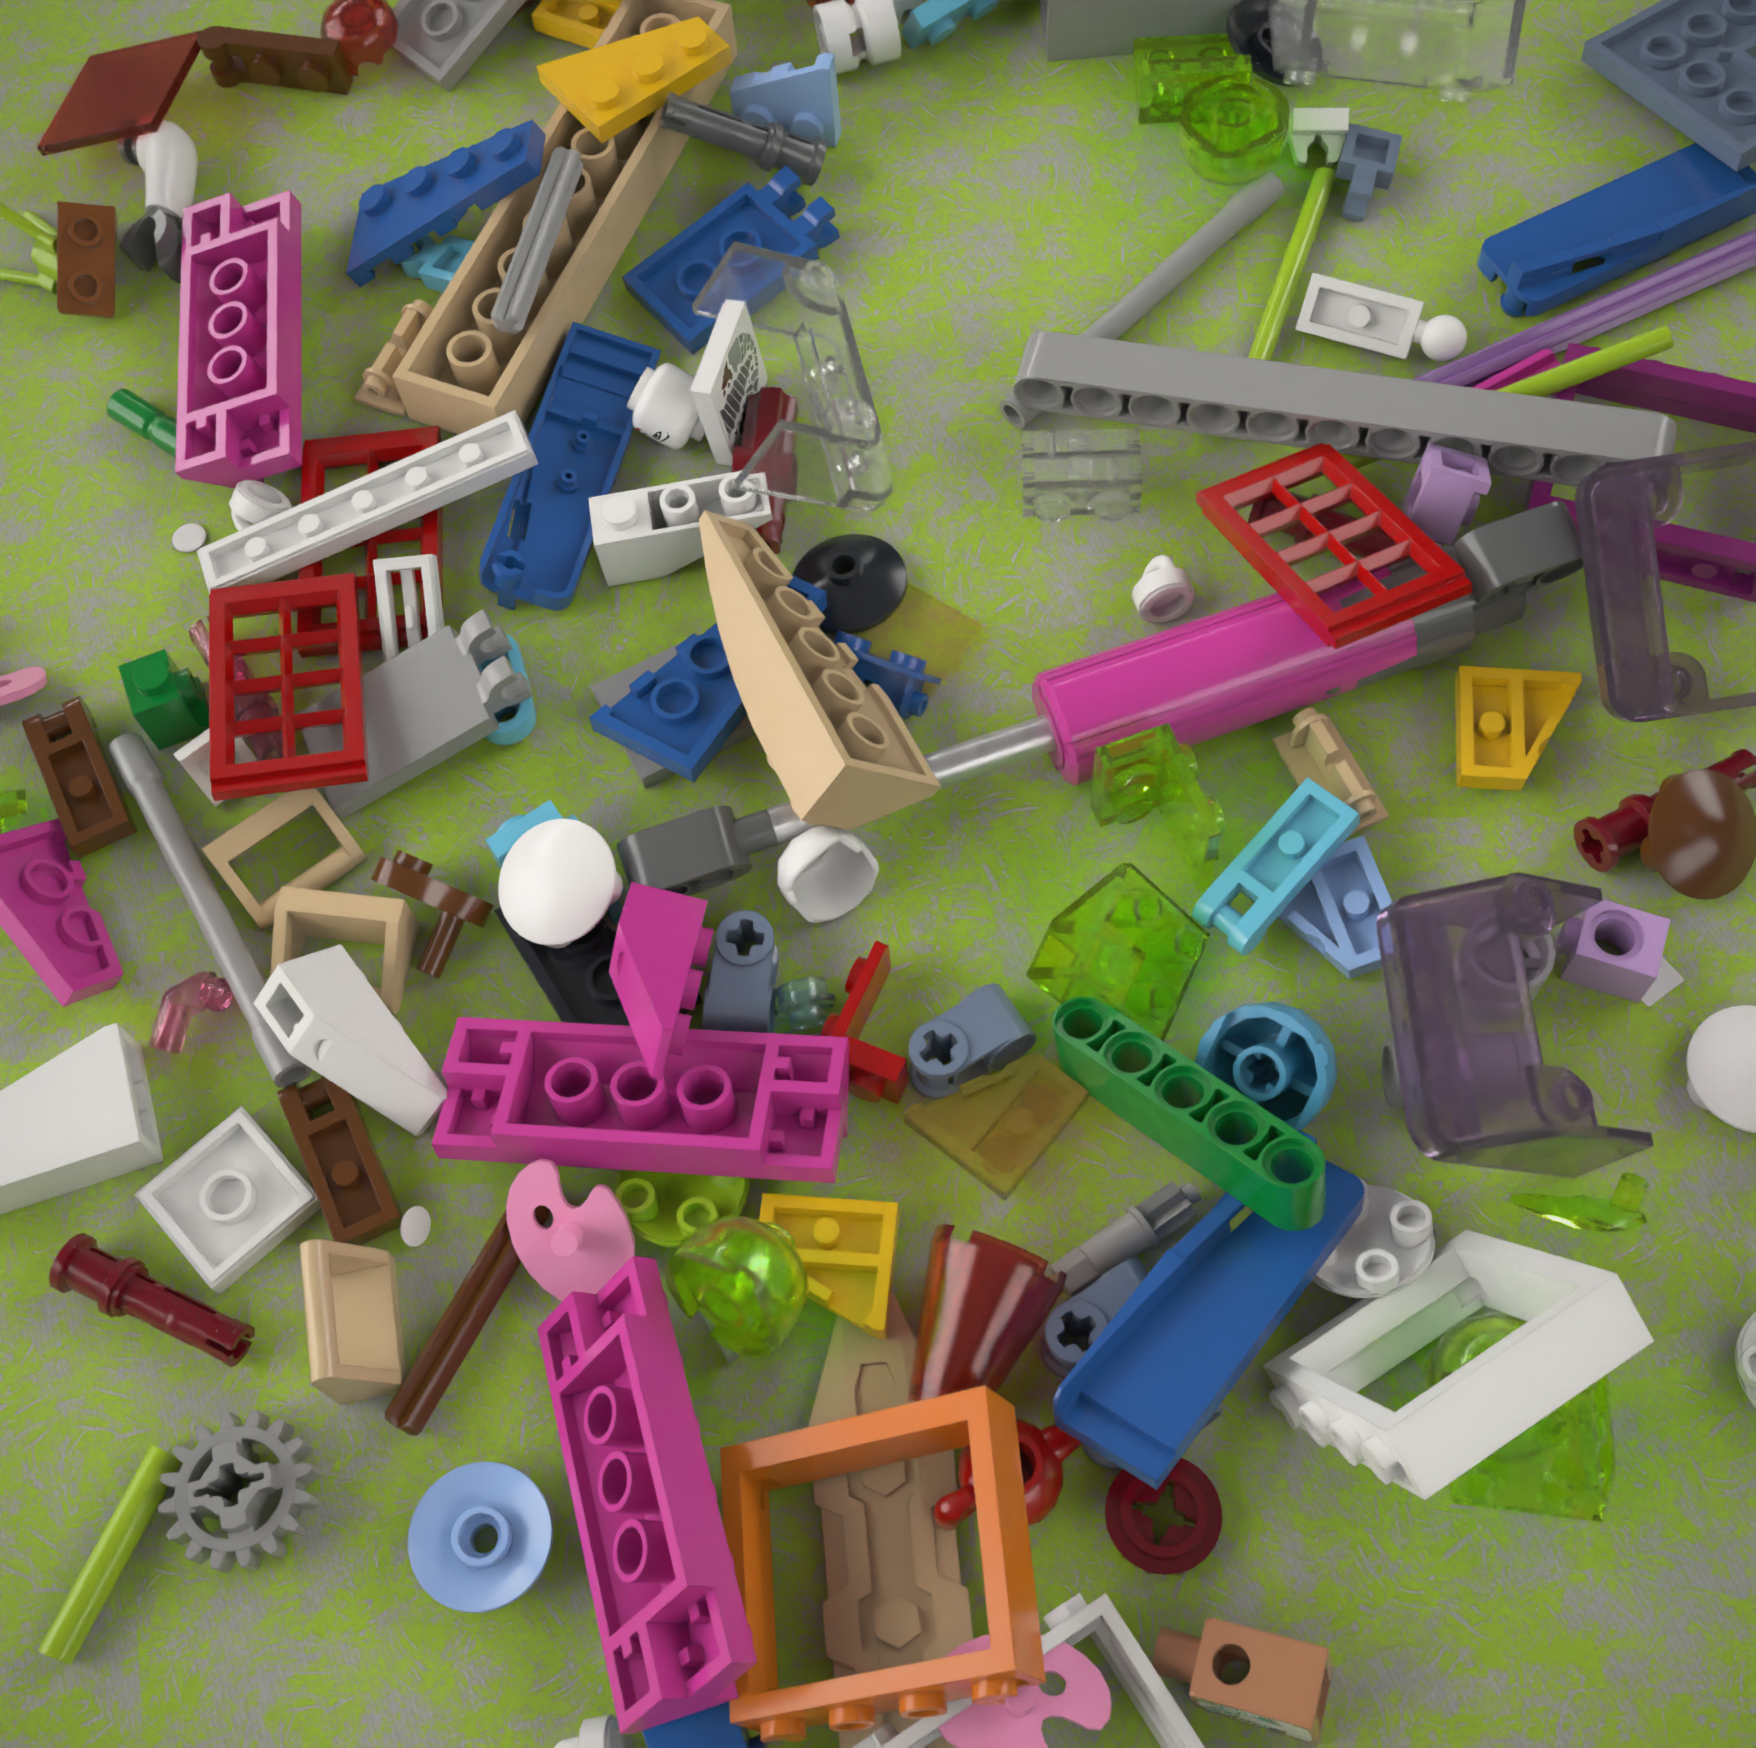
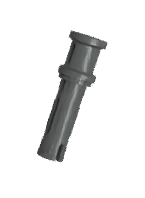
M669 92L667 94V102H664L660 116V127L755 159V164L761 170L770 172L772 168L781 170L787 165L795 174L801 177L802 184L811 187L815 184L826 154V139L816 136L813 140L784 131L783 124L773 121V123L768 122L763 126L713 107L676 95V93Z

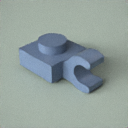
M1349 123L1335 178L1351 181L1341 217L1363 222L1373 188L1389 189L1403 135Z

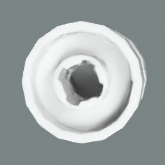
M833 0L814 5L813 16L820 53L834 54L836 74L857 70L860 60L866 59L872 66L900 59V32L892 0H855L853 5H848L845 0ZM856 31L857 36L850 37L849 34Z

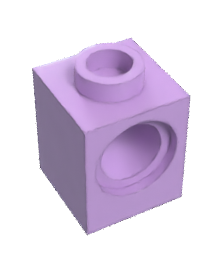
M1590 896L1578 917L1567 915L1561 927L1555 949L1556 953L1566 955L1560 979L1639 1003L1657 979L1671 919ZM1595 940L1610 942L1618 949L1620 955H1610L1599 948Z

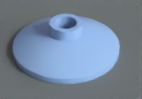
M496 1462L466 1464L453 1469L439 1478L419 1501L412 1516L408 1532L409 1560L419 1584L440 1604L466 1613H484L498 1610L522 1597L542 1574L549 1559L553 1543L552 1515L541 1490L529 1477L519 1470ZM487 1527L495 1528L498 1533V1542L495 1548L488 1553H478L475 1547V1539L478 1533Z

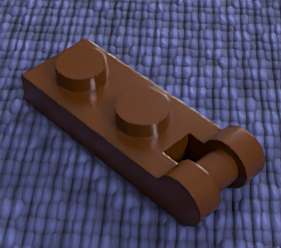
M222 26L205 28L197 38L204 57L212 60L210 70L216 84L220 87L231 88L241 82L347 95L353 82V77L339 40Z
M77 696L62 703L63 710L45 718L41 714H37L22 721V725L69 846L81 858L138 831L96 731L95 720L81 696ZM71 732L73 733V734H71V735H69V736H66V737H64V738H62V739L56 741V739H58V738H60V737H62V736H64V735H66V734H69V733H71Z
M322 1075V1078L300 1087L296 1082L278 1090L280 1103L333 1240L361 1246L400 1227L403 1214L356 1097ZM332 1102L333 1111L313 1120V1110Z

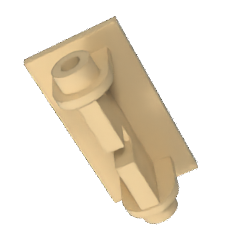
M414 300L412 304L404 305L401 310L402 318L394 329L389 342L385 344L373 366L366 368L363 372L362 378L364 383L354 398L355 402L399 416H406V409L392 376L433 310L428 303L422 300Z
M1313 707L1306 708L1293 717L1294 730L1272 739V743L1298 786L1308 777L1359 813L1360 824L1350 835L1389 818L1381 801L1326 714H1318Z

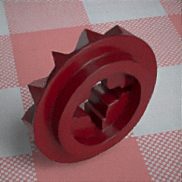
M1180 1458L1157 1490L1122 1469L1112 1482L1105 1503L1106 1530L1120 1556L1147 1574L1180 1575L1205 1561L1214 1549L1222 1528L1220 1498L1208 1476L1199 1467L1183 1458ZM1167 1485L1173 1486L1171 1498L1174 1499L1172 1505L1173 1512L1183 1516L1184 1521L1194 1523V1527L1183 1524L1182 1527L1170 1525L1165 1536L1161 1537L1159 1545L1153 1544L1155 1533L1151 1532L1153 1527L1152 1519L1142 1515L1141 1510L1131 1508L1132 1504L1143 1507L1144 1504L1156 1506L1160 1496H1164Z

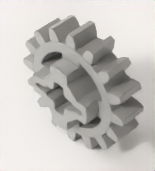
M251 1410L244 1425L240 1417L230 1411L222 1413L220 1431L216 1433L200 1423L194 1428L199 1444L193 1450L182 1446H176L173 1450L177 1459L183 1463L179 1473L162 1474L160 1482L175 1489L173 1498L167 1499L158 1505L159 1513L171 1518H178L179 1520L166 1533L168 1539L180 1545L190 1542L185 1552L186 1558L199 1564H203L210 1558L211 1568L224 1573H230L236 1558L242 1568L252 1572L259 1570L261 1551L263 1550L282 1559L287 1555L286 1546L282 1539L287 1532L305 1536L309 1530L298 1519L301 1509L317 1508L320 1504V1499L305 1492L306 1484L322 1477L321 1469L312 1464L301 1463L312 1451L311 1444L301 1437L290 1440L294 1431L293 1426L280 1418L269 1426V1417L259 1410ZM252 1444L268 1447L276 1455L280 1463L274 1465L269 1462L260 1463L259 1454L253 1451ZM243 1478L252 1481L250 1487L243 1488ZM238 1493V1504L228 1500L231 1499L232 1494ZM202 1518H220L221 1529L228 1532V1539L218 1538L212 1534L205 1526Z

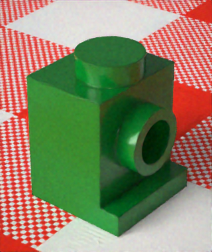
M165 649L118 666L132 715L158 750L197 737L209 728V704L201 680L198 676L194 677L189 668L179 670Z

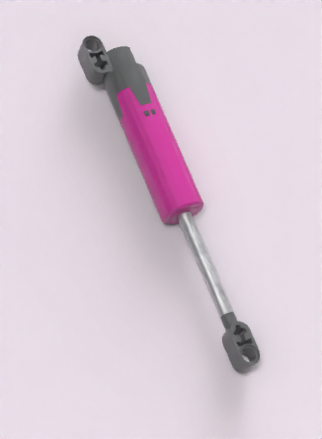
M1563 501L1548 503L1478 527L1458 539L1451 547L1444 548L1442 545L1437 544L1465 570V577L1472 582V593L1335 650L1332 646L1328 647L1276 592L1040 672L1035 676L1032 683V701L1035 705L1037 717L923 755L941 786L939 790L1045 753L1049 754L1054 767L1060 772L1063 779L1072 786H1076L1465 652L1471 648L1475 635L1521 619L1526 609L1527 591L1574 574L1590 562L1591 557L1566 504ZM1407 559L1372 575L1385 588L1390 590L1424 576L1426 573L1411 559ZM1356 580L1319 597L1333 612H1337L1371 598L1373 595ZM790 801L735 819L730 806L721 805L706 808L633 833L622 839L616 848L629 886L631 882L690 896L745 875L752 868L748 855L791 841L810 828L817 826L801 821L792 810Z

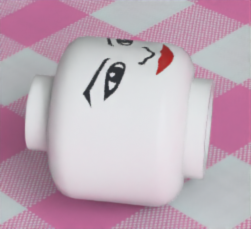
M671 363L662 364L656 370L647 367L636 384L626 407L633 411L632 423L634 428L673 450L685 446L690 437L701 442L705 432L690 393L695 376Z

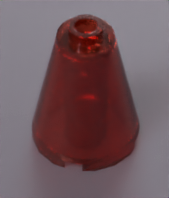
M937 1225L931 1239L907 1401L913 1403L980 1386H987L997 1393L1063 1293L1067 1274L1060 1270L1052 1276L1046 1277L1044 1273L1048 1261L1036 1254L975 1230L972 1231L968 1243L950 1239L955 1225Z

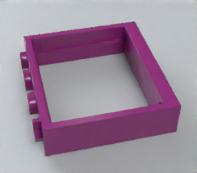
M1569 342L1561 365L1599 351L1601 348ZM1639 360L1553 393L1551 396L1554 399L1574 401L1575 393L1756 433V383L1725 377L1717 373H1707L1670 365L1658 360ZM1530 480L1523 512L1555 501H1563L1591 557L1589 563L1756 602V541L1752 543L1551 496L1554 483ZM1741 569L1749 571V574L1736 572V570Z

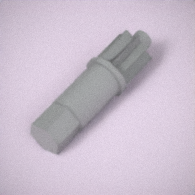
M1174 1181L1168 1183L1137 1206H1129L1125 1209L1126 1213L1049 1266L1051 1274L1062 1291L1069 1298H1072L1091 1286L1097 1279L1115 1266L1133 1257H1138L1149 1248L1154 1250L1159 1246L1161 1240L1196 1217L1197 1214L1191 1206L1201 1200L1198 1191L1190 1182L1180 1189Z

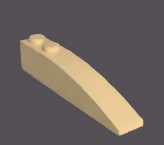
M705 510L699 518L706 574L720 637L735 685L749 720L767 754L768 764L777 773L791 800L790 805L801 821L811 825H825L852 830L934 796L941 786L890 698L878 684H870L867 688L852 668L859 659L846 643H837L835 645L822 632L819 625L825 619L824 615L813 601L807 600L797 591L787 587L793 576L751 524Z

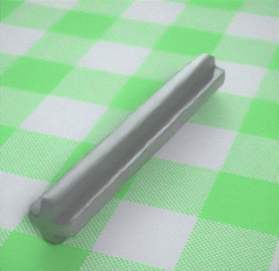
M560 146L551 155L491 312L494 328L501 333L507 331L516 335L523 330L584 167L580 161L581 154L574 148L567 150Z

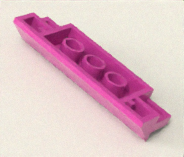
M290 190L242 206L229 192L183 209L175 473L182 479L235 488L237 483L241 481L254 480L264 483V477L302 466L301 203Z
M457 1017L441 1072L448 1086L447 1099L444 1100L431 1145L437 1157L442 1159L530 1164L543 1158L553 1160L556 1166L835 1183L842 1138H847L848 1037L689 1029L682 1056L669 1053L662 1080L651 1078L631 1026Z
M632 1256L596 1294L572 1291L537 1328L620 1734H634L739 1698L735 1680L757 1663L752 1632L747 1623L734 1572V1561L728 1548L717 1504L716 1489L711 1480L700 1436V1426L694 1413L684 1373L683 1358L678 1349L668 1309V1299L663 1289L657 1262L653 1258Z

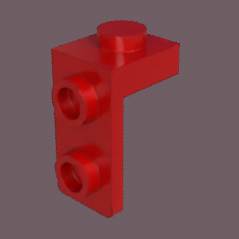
M875 941L867 959L859 956L855 960L845 985V992L850 995L840 1015L832 1012L828 1016L820 1036L848 1037L849 1093L868 1102L877 1103L881 1098L899 1104L909 1083L907 1059L858 1039L891 970L889 945Z

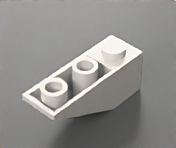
M764 467L588 498L593 543L608 587L665 577L703 557L699 518L705 510L751 524L754 528L772 520Z
M339 944L277 965L253 1004L287 1052L413 1135L423 1134L441 1111L444 1100L447 1099V1090L436 1072L430 1068L404 1032L401 1024L393 1017L367 981L364 973L356 966L343 946Z

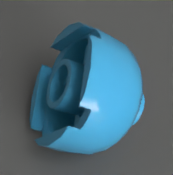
M1280 1002L1245 1004L1216 1019L1200 1039L1195 1059L1196 1064L1297 1131L1313 1123L1332 1098L1338 1075L1335 1048L1322 1025L1302 1009Z

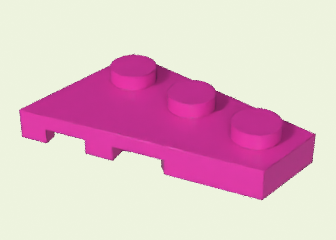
M57 818L0 834V926L60 1004L65 1007L113 989L124 973L100 912L89 907L82 889V885L87 878L80 861L71 860L64 842L66 836L60 820Z

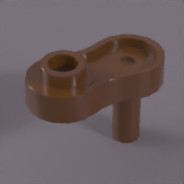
M397 850L393 861L381 856L371 876V880L442 910L416 967L417 970L440 979L465 921L484 928L494 905L429 877L428 875L433 864L408 853Z

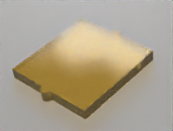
M907 583V590L903 601L887 620L874 628L852 635L871 641L869 653L887 660L890 659L892 650H896L927 661L924 673L942 679L940 684L925 681L922 693L928 694L930 700L950 672L961 669V658L982 632L983 628L982 624Z

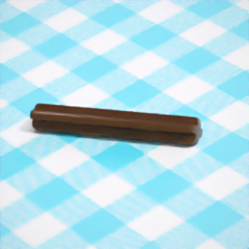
M539 1205L535 1209V1218L542 1226L551 1212L549 1208ZM506 1210L385 1411L384 1418L387 1422L409 1435L416 1436L423 1430L521 1263L512 1244L507 1225Z

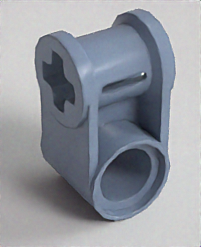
M750 910L737 911L727 916L719 924L716 932L711 977L707 982L704 997L703 1030L773 1033L776 1008V976L779 962L778 951L775 946L773 928L769 921L760 913ZM747 942L757 943V945L751 947L749 955H738V953L744 951Z
M991 983L984 985L966 996L956 1006L933 1020L922 1024L913 1032L909 1041L911 1083L922 1097L932 1101H946L956 1097L960 1092L991 1073L1002 1070L1018 1061L1033 1047L1037 1036L999 984ZM931 1057H935V1058H936V1059H932V1060H930V1061L927 1062V1059H929V1058H931ZM950 1060L949 1064L943 1066L942 1063H945Z
M1133 1257L1115 1266L1097 1279L1091 1286L1059 1304L1050 1312L1045 1324V1332L1041 1339V1356L1045 1366L1054 1375L1062 1379L1067 1377L1149 1272L1139 1257ZM1067 1329L1068 1333L1073 1337H1078L1083 1333L1088 1337L1084 1352L1076 1344L1068 1345L1065 1348L1060 1344L1064 1330Z

